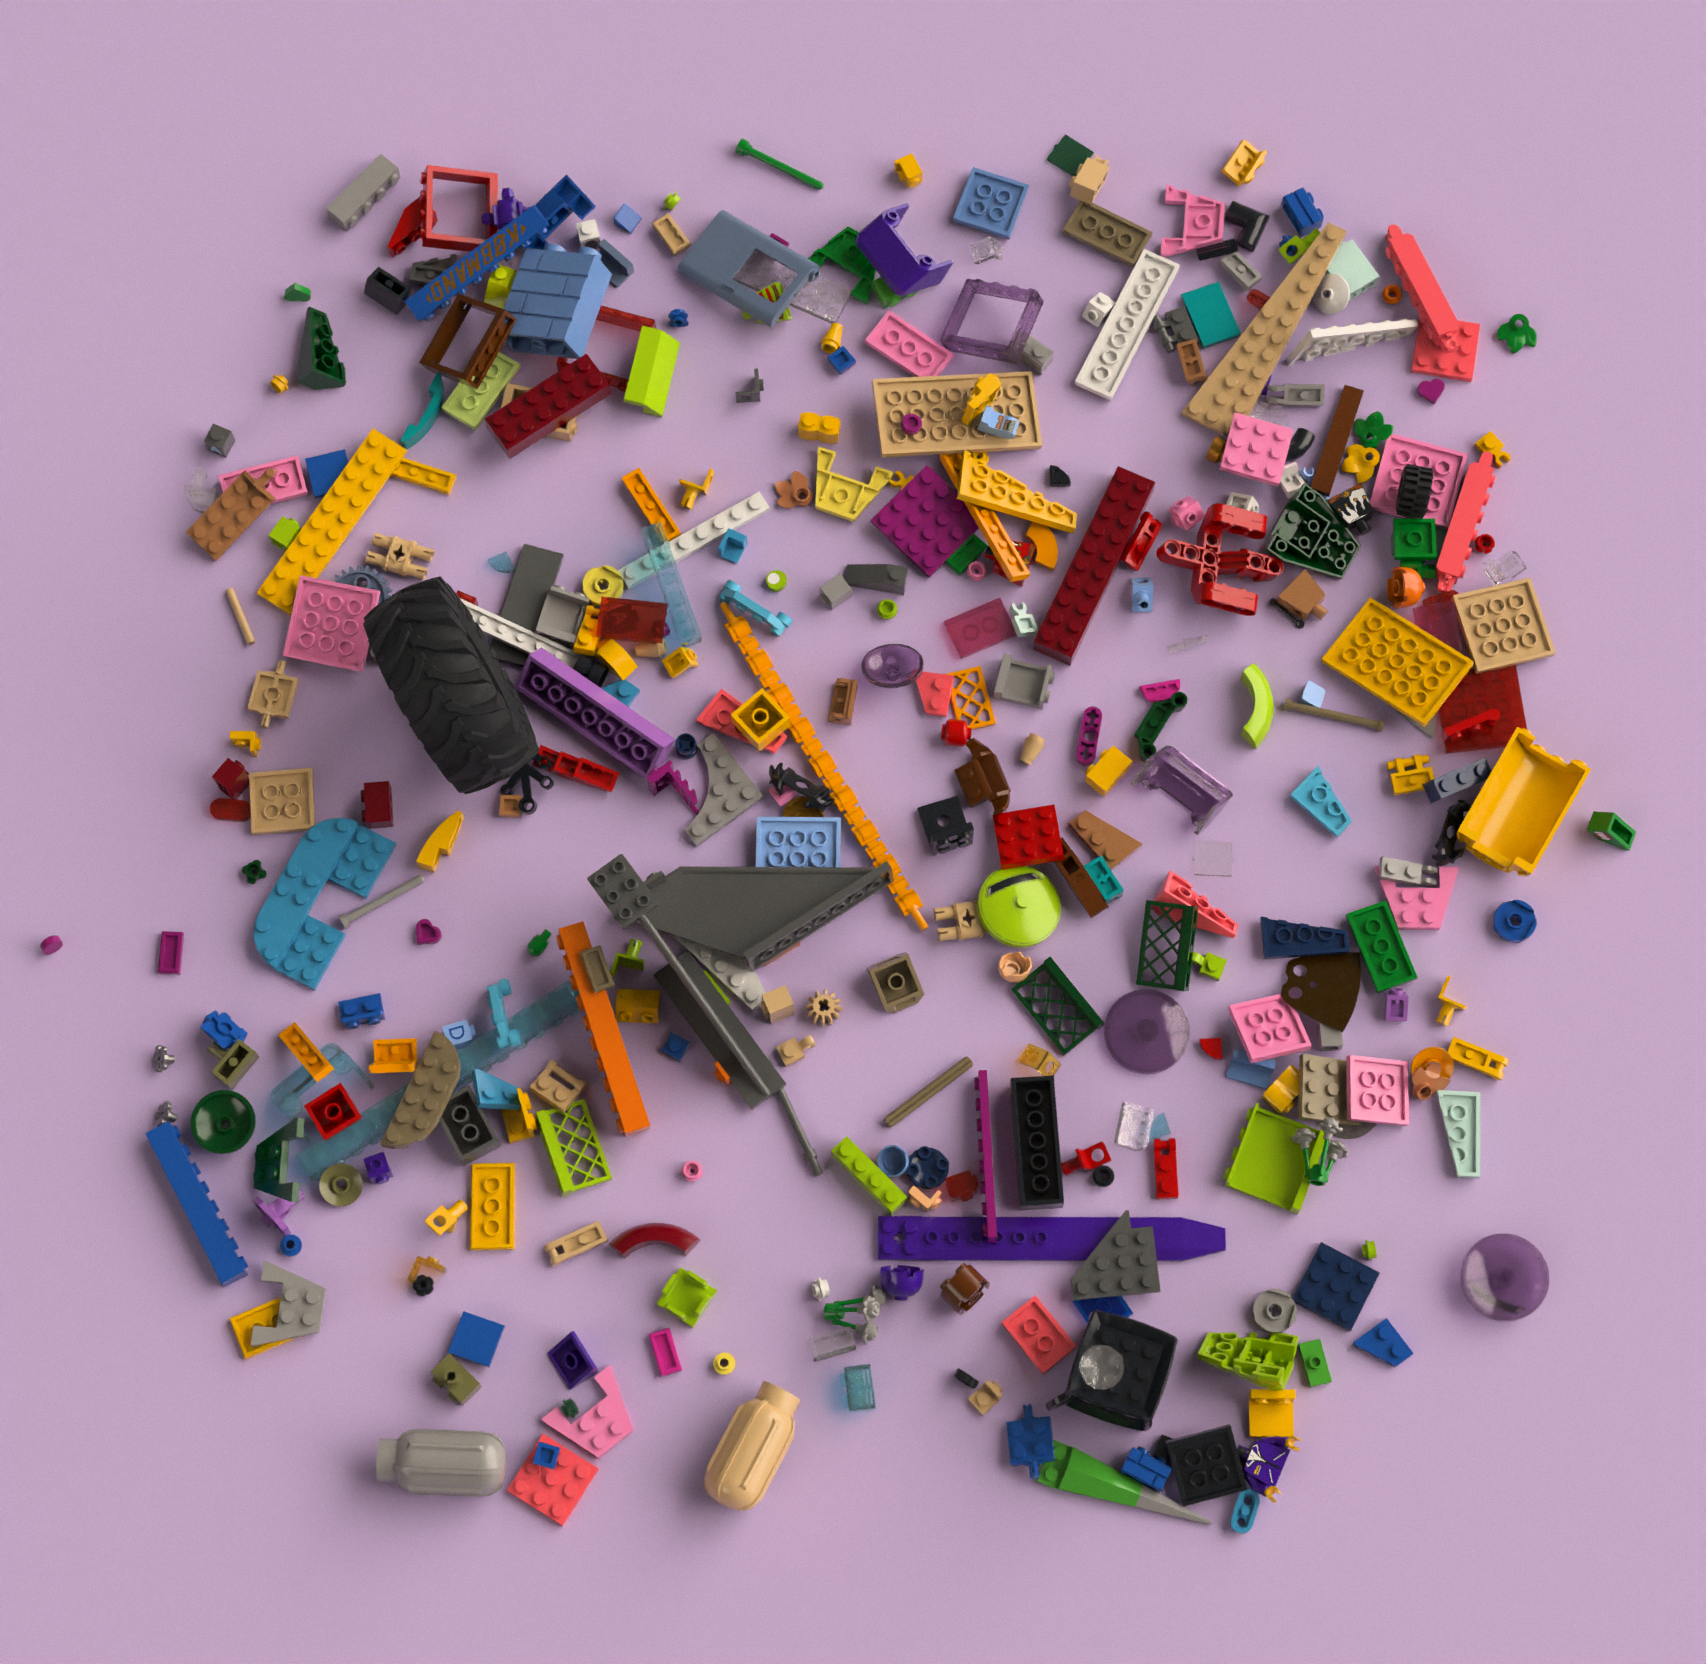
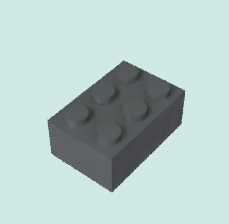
M470 1085L453 1093L439 1122L462 1165L465 1166L502 1145L482 1108L477 1107L476 1096Z

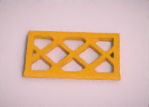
M981 666L945 673L962 680L957 689L952 687L950 698L956 720H961L962 714L972 719L971 724L967 726L971 730L995 725L996 722ZM970 673H978L980 680L978 684L967 679ZM965 682L975 687L970 697L960 692ZM978 689L983 692L985 699L983 704L973 699ZM957 694L967 700L962 709L957 707L955 700ZM970 702L980 707L975 717L965 711ZM983 710L988 712L989 721L983 722L978 719Z

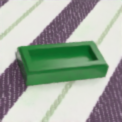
M973 533L945 561V564L961 576L968 569V566L986 551L988 545Z

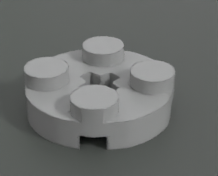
M1270 1289L1261 1293L1256 1298L1252 1314L1254 1322L1262 1330L1268 1333H1282L1294 1323L1297 1316V1307L1287 1292L1281 1289ZM1274 1305L1278 1306V1311H1281V1314H1277L1275 1317L1271 1316V1312H1269V1308H1273Z

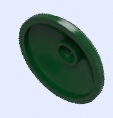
M219 1090L209 1093L197 1103L191 1115V1131L195 1140L202 1148L215 1154H229L244 1147L251 1139L256 1126V1116L250 1102L241 1094L231 1090ZM229 1122V1127L222 1128L223 1123Z

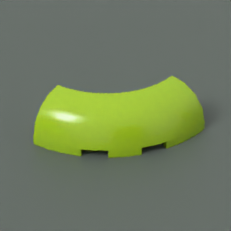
M1253 663L1242 672L1240 679L1247 687L1253 701L1252 716L1243 727L1241 736L1256 749L1265 739L1270 729L1274 713V702L1270 685L1264 673Z

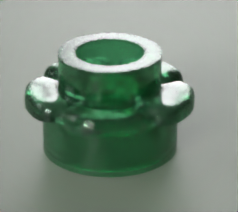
M572 1398L563 1399V1405L561 1406L563 1413L566 1417L571 1416V1418H575V1415L579 1414L580 1411Z

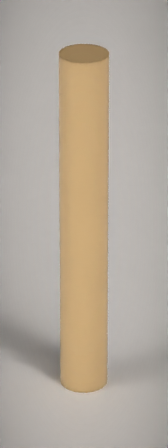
M229 588L226 590V594L247 644L252 645L255 643L252 632L234 589Z

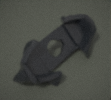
M782 762L777 765L776 769L773 765H770L769 784L772 783L780 794L783 793V786L786 785L808 797L809 800L803 805L804 807L817 808L821 812L833 804L835 799H829V788L825 790L824 786H818L801 777L789 767L783 770ZM796 782L804 783L807 788L797 786Z
M1458 799L1456 805H1452L1447 809L1448 814L1441 834L1434 846L1438 853L1432 856L1433 859L1438 860L1435 864L1436 866H1444L1448 863L1453 864L1458 857H1462L1464 854L1463 848L1454 851L1457 831L1471 808V805L1464 800ZM1453 826V836L1448 838L1447 829Z

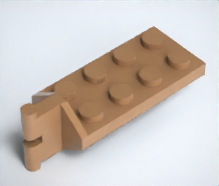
M268 468L258 480L248 471L244 470L186 533L217 561L276 499L265 486L277 475V469Z

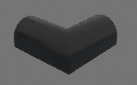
M1232 201L1225 221L1242 227L1236 243L1238 246L1254 252L1270 216Z

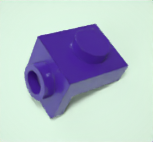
M384 1152L364 1158L365 1167L372 1183L383 1184L393 1177Z

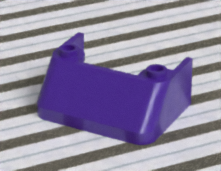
M908 203L883 211L863 228L855 239L856 245L892 292L899 296H905L940 284L954 263L952 260L936 264L928 255L915 256L894 229L900 224L901 219L909 208Z

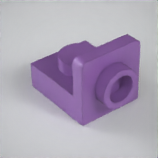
M1391 988L1390 991H1385V1020L1407 1021L1409 999L1407 993L1399 988Z

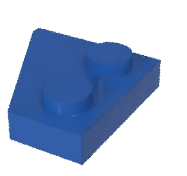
M1387 1318L1352 1343L1355 1347L1371 1353L1370 1355L1384 1360L1393 1367L1398 1366L1414 1354Z

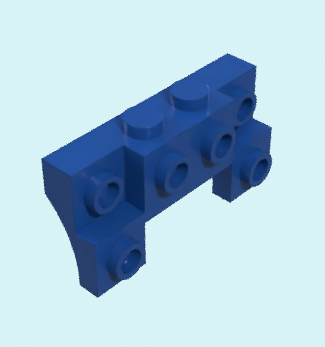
M567 174L535 204L550 225L546 227L548 231L538 238L535 235L531 238L530 241L532 243L526 249H543L544 245L548 243L546 238L573 212L583 220L596 207Z

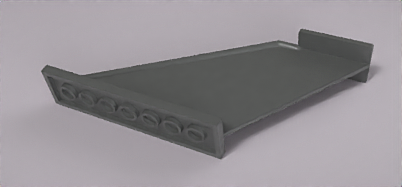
M619 854L587 878L588 882L621 927L626 929L639 920L669 963L653 974V976L713 1058L722 1066L730 1081L749 1107L753 1110L787 1084L690 952L687 950L676 958L645 914L657 907L659 903L624 855Z
M887 861L877 868L680 866L666 876L662 871H659L658 873H651L646 878L647 880L644 881V884L658 901L659 905L645 915L656 930L744 959L751 972H753L894 882L892 868Z

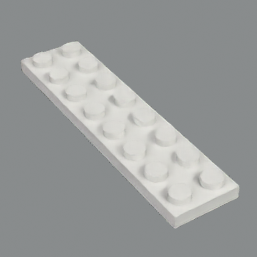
M1143 249L1079 372L1075 385L1105 399L1112 400L1180 269L1179 264Z

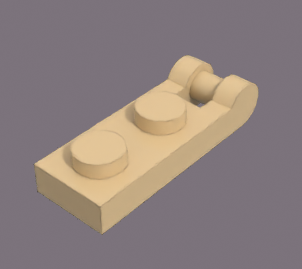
M597 1221L544 1245V1249L551 1257L549 1260L551 1265L557 1266L568 1259L608 1242L600 1222ZM562 1246L565 1252L559 1255L557 1248Z

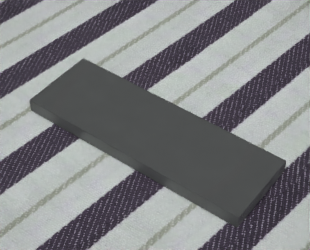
M524 544L500 617L535 632L549 587L555 586L564 554ZM494 638L492 640L491 646L500 661L524 667L529 654Z

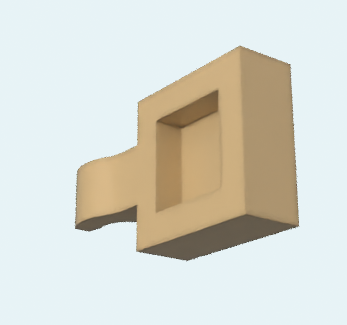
M811 1035L805 1037L800 1042H797L794 1037L776 1046V1049L787 1067L805 1058L803 1051L814 1047L815 1042Z

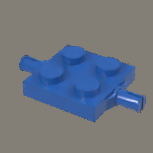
M1032 1404L1023 1405L1024 1418L1006 1422L1010 1465L1012 1467L1022 1465L1029 1467L1030 1479L1034 1480V1477L1039 1479L1038 1465L1055 1461L1052 1422L1050 1416L1033 1417Z

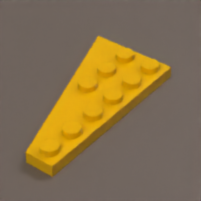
M965 450L963 452L957 499L1065 532L1074 533L1077 513L1057 502H1049L1042 498L1043 494L1040 492L1034 493L1028 490L1026 484L1001 470L995 471L986 466L987 462L982 459L977 461L970 457L971 453Z

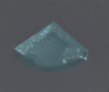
M507 552L488 559V563L496 571L502 573L515 571Z
M1165 1113L1159 1114L1152 1121L1149 1129L1150 1140L1171 1134Z

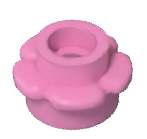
M979 561L972 562L968 566V577L973 578L974 581L982 580L987 575L986 566Z
M687 1161L681 1170L682 1176L686 1177V1180L690 1182L700 1179L703 1174L702 1166L697 1161Z

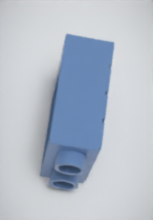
M546 243L543 249L527 248L519 265V271H517L511 287L512 291L509 293L504 309L517 319L505 340L506 345L513 352L579 359L583 356L612 276L611 272L601 262V254L595 249L585 246L579 247L577 253L567 252L563 247L553 243Z

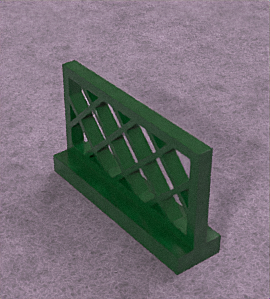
M1146 900L1136 985L1183 992L1189 991L1199 906ZM1151 905L1159 906L1163 911V914L1156 920L1150 914ZM1175 908L1183 909L1182 918L1175 923L1168 913ZM1166 916L1173 925L1164 932L1157 922ZM1153 925L1161 933L1154 941L1148 936V929ZM1176 928L1180 937L1173 944L1166 934ZM1162 937L1170 945L1163 953L1155 945ZM1152 946L1159 956L1149 962L1145 957V952ZM1171 949L1177 954V961L1172 965L1164 957ZM1161 958L1168 968L1158 974L1152 964ZM1149 967L1156 977L1150 982L1142 981L1143 971ZM1170 970L1175 976L1174 985L1166 984L1161 976Z
M1049 956L1043 961L1042 965L1011 990L1061 1052L1066 1055L1093 1032L1104 1026L1105 1023ZM1043 970L1049 975L1048 984L1036 983L1037 975ZM1051 979L1055 982L1056 985H1051ZM1024 985L1033 986L1032 997H1022L1018 990ZM1036 986L1048 987L1046 999L1034 998ZM1050 988H1060L1062 991L1061 1001L1049 999ZM1065 996L1069 999V1001H1064ZM1026 1000L1031 1001V1006L1026 1002ZM1034 1001L1046 1002L1045 1014L1034 1012ZM1049 1003L1061 1004L1060 1016L1048 1014ZM1064 1004L1073 1005L1076 1008L1075 1017L1063 1016ZM1078 1012L1082 1015L1083 1018L1078 1017ZM1047 1017L1059 1018L1058 1030H1049L1047 1028ZM1062 1019L1074 1020L1073 1032L1061 1031ZM1077 1020L1086 1021L1091 1028L1085 1033L1076 1032ZM1052 1033H1058L1057 1039ZM1060 1035H1073L1072 1043L1064 1049L1060 1044Z

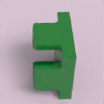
M1435 518L1393 519L1391 555L1394 556V560L1421 561L1422 566L1425 560H1436Z

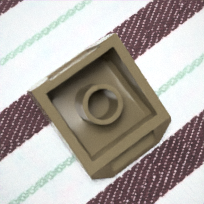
M906 952L896 954L867 968L874 988L886 1012L896 1013L917 1004L924 996L911 959Z

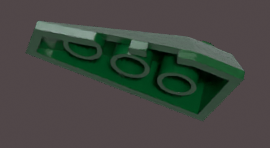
M310 306L307 308L298 361V383L314 390L344 387L346 385L345 367L342 362H339L337 356L339 350L333 344L331 338L333 332L327 315Z

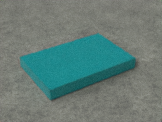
M1219 282L1181 294V299L1203 349L1241 336V332Z

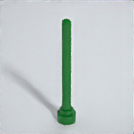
M743 138L739 141L735 153L741 156L750 155L818 190L823 188L822 182L752 148L749 141Z

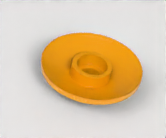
M1425 1048L1419 1051L1413 1058L1411 1063L1412 1075L1418 1067L1425 1069L1430 1062L1441 1063L1440 1076L1450 1079L1453 1074V1059L1442 1048Z

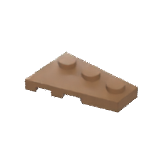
M1086 810L1069 823V826L1096 857H1103L1110 870H1113L1142 846L1141 842Z

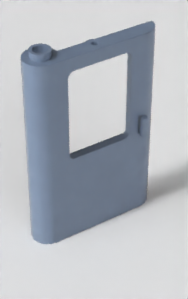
M725 210L720 211L681 260L677 270L679 274L771 328L805 283L815 281L820 274L818 264ZM754 251H760L797 273V276L775 303L733 279Z

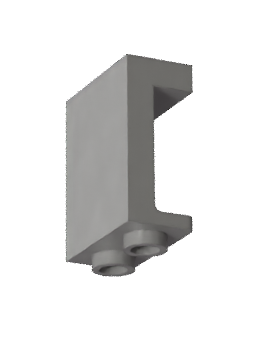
M559 585L550 586L534 633L564 647L573 649L589 598H586L580 592L572 593L566 591V588Z
M1004 653L994 691V698L1042 709L1043 704L1048 703L1050 691H1047L1048 684H1053L1055 672H1052V665L1048 664V667L1017 661L1012 659V655Z

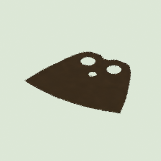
M1359 952L1306 956L1290 960L1286 967L1288 980L1281 990L1282 999L1312 1019L1343 1032L1353 1014L1359 994L1361 979ZM1303 965L1306 967L1307 973L1304 976H1297L1294 973V967ZM1310 982H1316L1317 987H1310ZM1293 987H1298L1302 990V996L1294 999L1289 995V990Z

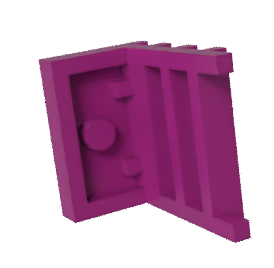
M670 760L660 768L656 767L648 773V787L653 796L671 784L696 815L699 813V810L695 807L698 804L696 791L694 789L689 790L688 781L686 779L681 780L679 770L674 772L673 763Z

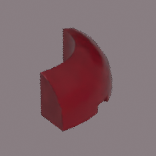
M647 1223L622 1232L609 1245L624 1259L637 1249L652 1244L672 1247L687 1256L701 1240L693 1233L679 1226L666 1223Z

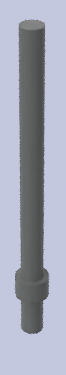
M783 1087L777 1092V1095L804 1151L805 1161L809 1162L814 1175L819 1176L823 1172L816 1159L818 1157L814 1148H811Z

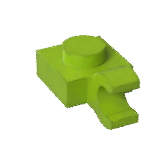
M1193 952L1192 964L1201 967L1199 973L1219 981L1227 960L1209 952L1206 953L1205 957Z

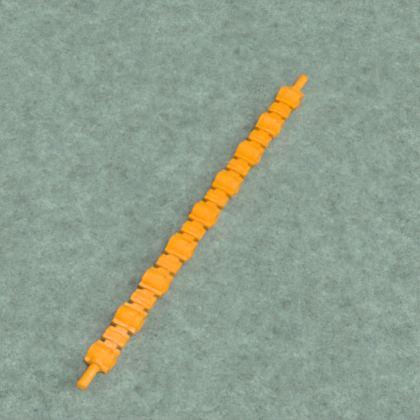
M727 602L721 603L719 607L729 621L724 625L727 633L734 643L740 641L738 644L740 651L744 656L749 655L745 660L750 670L756 677L761 675L758 678L764 689H770L766 693L790 717L788 730L797 744L803 742L801 749L806 757H812L808 759L812 770L819 779L824 776L825 779L822 782L826 789L833 790L830 793V797L835 799L833 803L840 813L846 811L843 816L849 826L854 824L851 831L862 848L867 845L868 848L865 851L871 861L876 859L872 863L874 868H877L886 861L891 866L894 882L887 885L892 895H898L894 900L899 910L905 917L912 915L921 931L926 930L929 926L919 912V909L923 907L919 896L913 888L906 889L909 887V884L903 875L898 876L902 871L896 859L891 853L885 855L888 850L882 840L877 842L880 835L869 818L865 821L863 820L866 815L860 805L855 807L859 802L853 790L848 784L842 786L845 781L838 771L834 773L837 766L827 750L820 751L823 749V746L817 737L812 738L816 733L811 723L805 716L799 717L802 715V712L796 703L791 704L795 701L791 691L784 682L778 683L781 679L775 669L770 670L774 665L763 648L757 650L760 647L758 641L754 636L749 637L753 632L748 622L742 615L735 617Z

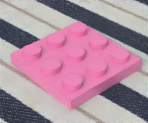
M1235 412L1219 470L1278 487L1294 429Z
M1281 994L1229 1005L1228 1012L1250 1063L1311 1049V1042L1296 1009L1287 1004L1282 999Z
M1354 1055L1347 1056V1120L1398 1126L1409 1125L1408 1061Z

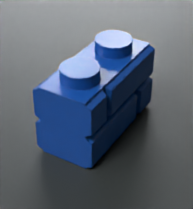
M1303 187L1285 195L1281 202V206L1300 237L1309 234L1316 227L1320 229L1324 219L1322 211L1319 208L1316 209L1313 204L1312 194L1310 192L1307 193Z
M1138 1446L1137 1449L1132 1447L1120 1472L1160 1493L1172 1470V1467L1168 1466L1170 1462L1159 1456L1157 1459L1149 1456L1150 1452L1143 1447Z

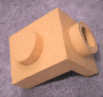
M914 1185L908 1191V1197L910 1198L908 1201L916 1208H923L927 1213L931 1208L935 1210L942 1202L940 1199L942 1192L939 1190L931 1199Z

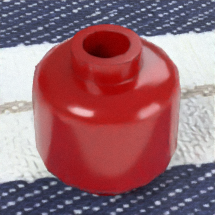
M949 719L945 724H942L941 740L947 746L963 747L966 745V741L971 739V728H967L965 720Z

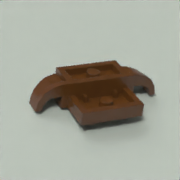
M972 738L966 741V746L972 754V761L954 771L969 807L973 808L989 800L994 807L993 813L997 816L1007 810L1011 790L996 754L983 743Z

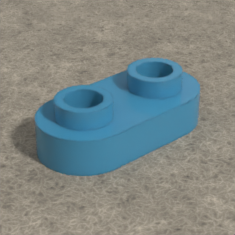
M1244 1490L1237 1497L1230 1519L1231 1528L1236 1533H1247L1253 1526L1260 1504L1259 1495L1254 1490ZM1244 1498H1250L1252 1500V1504L1246 1505L1244 1503ZM1238 1519H1243L1245 1521V1525L1243 1527L1237 1524Z

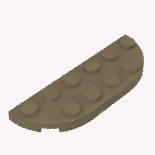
M434 1031L380 1143L382 1147L390 1149L406 1148L412 1143L424 1140L437 1126L458 1083L461 1072V1062L457 1050L452 1042L443 1034Z

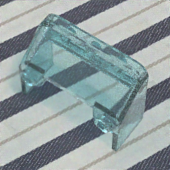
M328 1043L319 1050L332 1065L335 1073L343 1075L354 1069L371 1090L374 1088L367 1075L339 1045ZM301 1065L272 1090L271 1099L289 1121H292L301 1113L303 1108L299 1097L312 1087L316 1081L305 1067ZM304 1131L303 1137L308 1143H310L312 1140Z

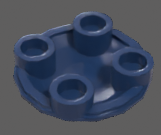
M922 1146L909 1156V1166L906 1173L915 1186L922 1189H934L946 1180L949 1173V1162L939 1150Z

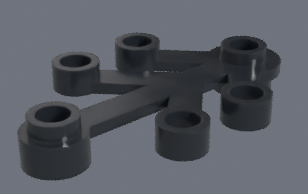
M538 753L532 758L543 770H548L552 765L548 757L541 756ZM547 760V764L542 766V762ZM528 763L511 776L508 782L500 788V793L502 795H514V787L521 779L523 798L519 801V809L524 814L531 815L536 811L537 803L532 799L530 776L538 781L541 787L546 790L554 786V781L549 776L542 775L528 765ZM550 780V783L544 786V782ZM510 788V792L505 794V789ZM528 804H532V808L530 810H527Z

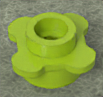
M678 191L674 194L669 193L663 201L666 204L663 208L664 210L668 208L672 211L681 198L676 195Z

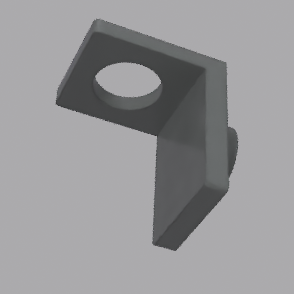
M758 368L754 369L756 391L735 392L736 403L760 401V391H764L763 379H759Z

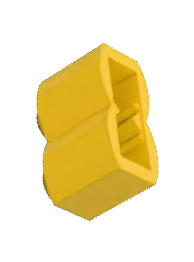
M811 412L800 414L798 423V436L808 441L820 440L826 444L838 443L841 431L840 419L834 416L820 417Z
M1291 1064L1261 1097L1280 1115L1284 1111L1289 1113L1296 1105L1293 1101L1298 1097L1299 1070Z

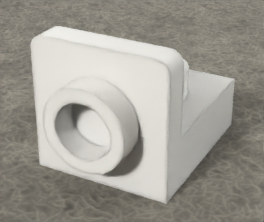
M1230 493L1226 505L1258 513L1259 504L1252 495Z

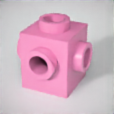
M1190 496L1178 500L1168 509L1172 516L1170 520L1173 525L1185 531L1195 527L1205 516L1199 502Z

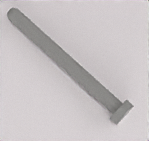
M418 875L345 916L343 914L339 915L338 917L345 929L350 927V922L420 885L425 879L422 875Z

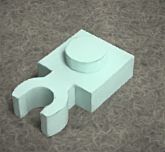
M1024 602L1020 604L1019 609L1016 608L1015 603H1012L1009 608L1011 615L1014 616L1011 622L1018 638L1036 636L1039 631L1033 615L1026 614L1027 606Z

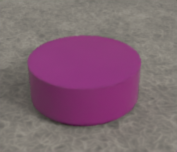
M907 414L901 421V429L908 435L917 434L922 426V421L916 414Z
M53 935L44 939L40 948L45 955H49L58 951L63 943L59 936Z

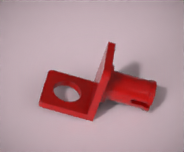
M1101 1141L1084 1150L1075 1149L1077 1156L1061 1163V1168L1067 1176L1082 1167L1085 1170L1091 1171L1098 1166L1110 1162L1112 1159L1105 1143ZM1101 1149L1103 1151L1104 1157L1101 1161H1095L1092 1158L1094 1150Z

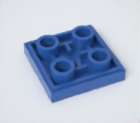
M345 449L305 459L315 499L324 497L348 464Z
M463 1311L448 1353L490 1368L505 1326Z

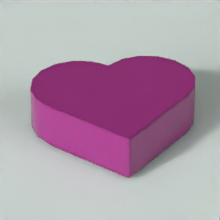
M1433 379L1431 382L1423 381L1417 389L1418 394L1435 405L1443 393L1445 384L1440 379Z
M422 919L417 923L418 945L435 944L441 940L442 934L440 929L433 926L428 919Z

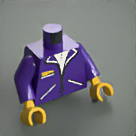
M1281 1436L1264 1437L1255 1441L1251 1450L1241 1445L1237 1447L1239 1459L1245 1461L1242 1469L1245 1480L1252 1490L1268 1497L1273 1503L1276 1500L1272 1495L1274 1493L1281 1495V1492L1275 1486L1290 1453V1450L1286 1448L1296 1452L1300 1450L1293 1446L1296 1441H1302L1296 1436H1290L1289 1438Z

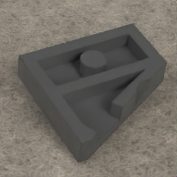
M450 254V258L439 260L437 257L428 261L413 263L409 284L426 286L454 265L457 255Z

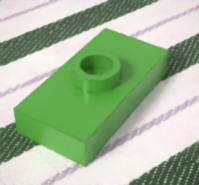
M1317 1339L1298 1344L1309 1387L1331 1383L1332 1380L1321 1340Z

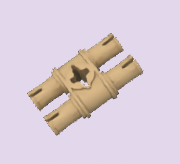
M377 532L374 534L376 538L373 537L372 545L387 548L389 552L384 556L368 551L367 555L369 557L366 556V564L381 567L384 572H393L400 574L402 577L412 576L422 580L426 579L424 575H427L428 568L411 564V560L417 557L431 562L433 560L431 556L434 557L435 549L420 546L414 540L401 539L397 535L389 537Z
M975 899L971 902H954L952 906L933 909L934 915H936L934 917L935 921L952 918L956 920V925L953 927L937 928L939 942L951 939L963 941V939L975 937L982 938L985 934H989L980 921L977 911V900ZM965 916H967L969 920H972L970 923V927L968 922L964 921Z

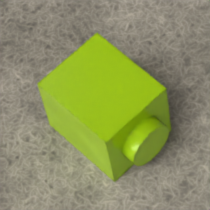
M282 516L268 535L271 543L286 551L300 532V524L292 518L288 520Z

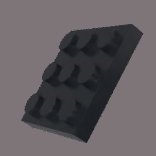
M1230 1424L1166 1441L1183 1507L1248 1490Z

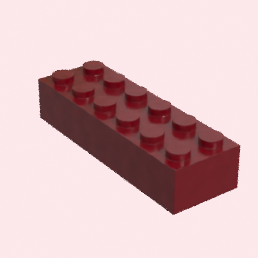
M586 353L485 418L487 429L507 457L511 459L611 394L610 384Z

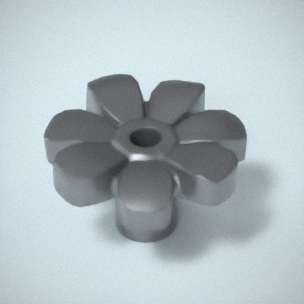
M157 1045L155 1047L156 1052H154V1059L156 1060H153L152 1064L157 1073H162V1070L168 1068L167 1063H174L175 1057L174 1055L167 1054L166 1046Z
M166 1100L163 1105H159V1112H156L154 1117L156 1126L166 1123L167 1120L172 1122L177 1120L178 1115L171 1112L172 1103Z

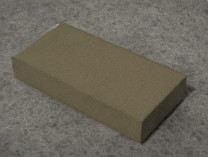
M598 945L580 952L594 993L614 987L615 984L601 946Z

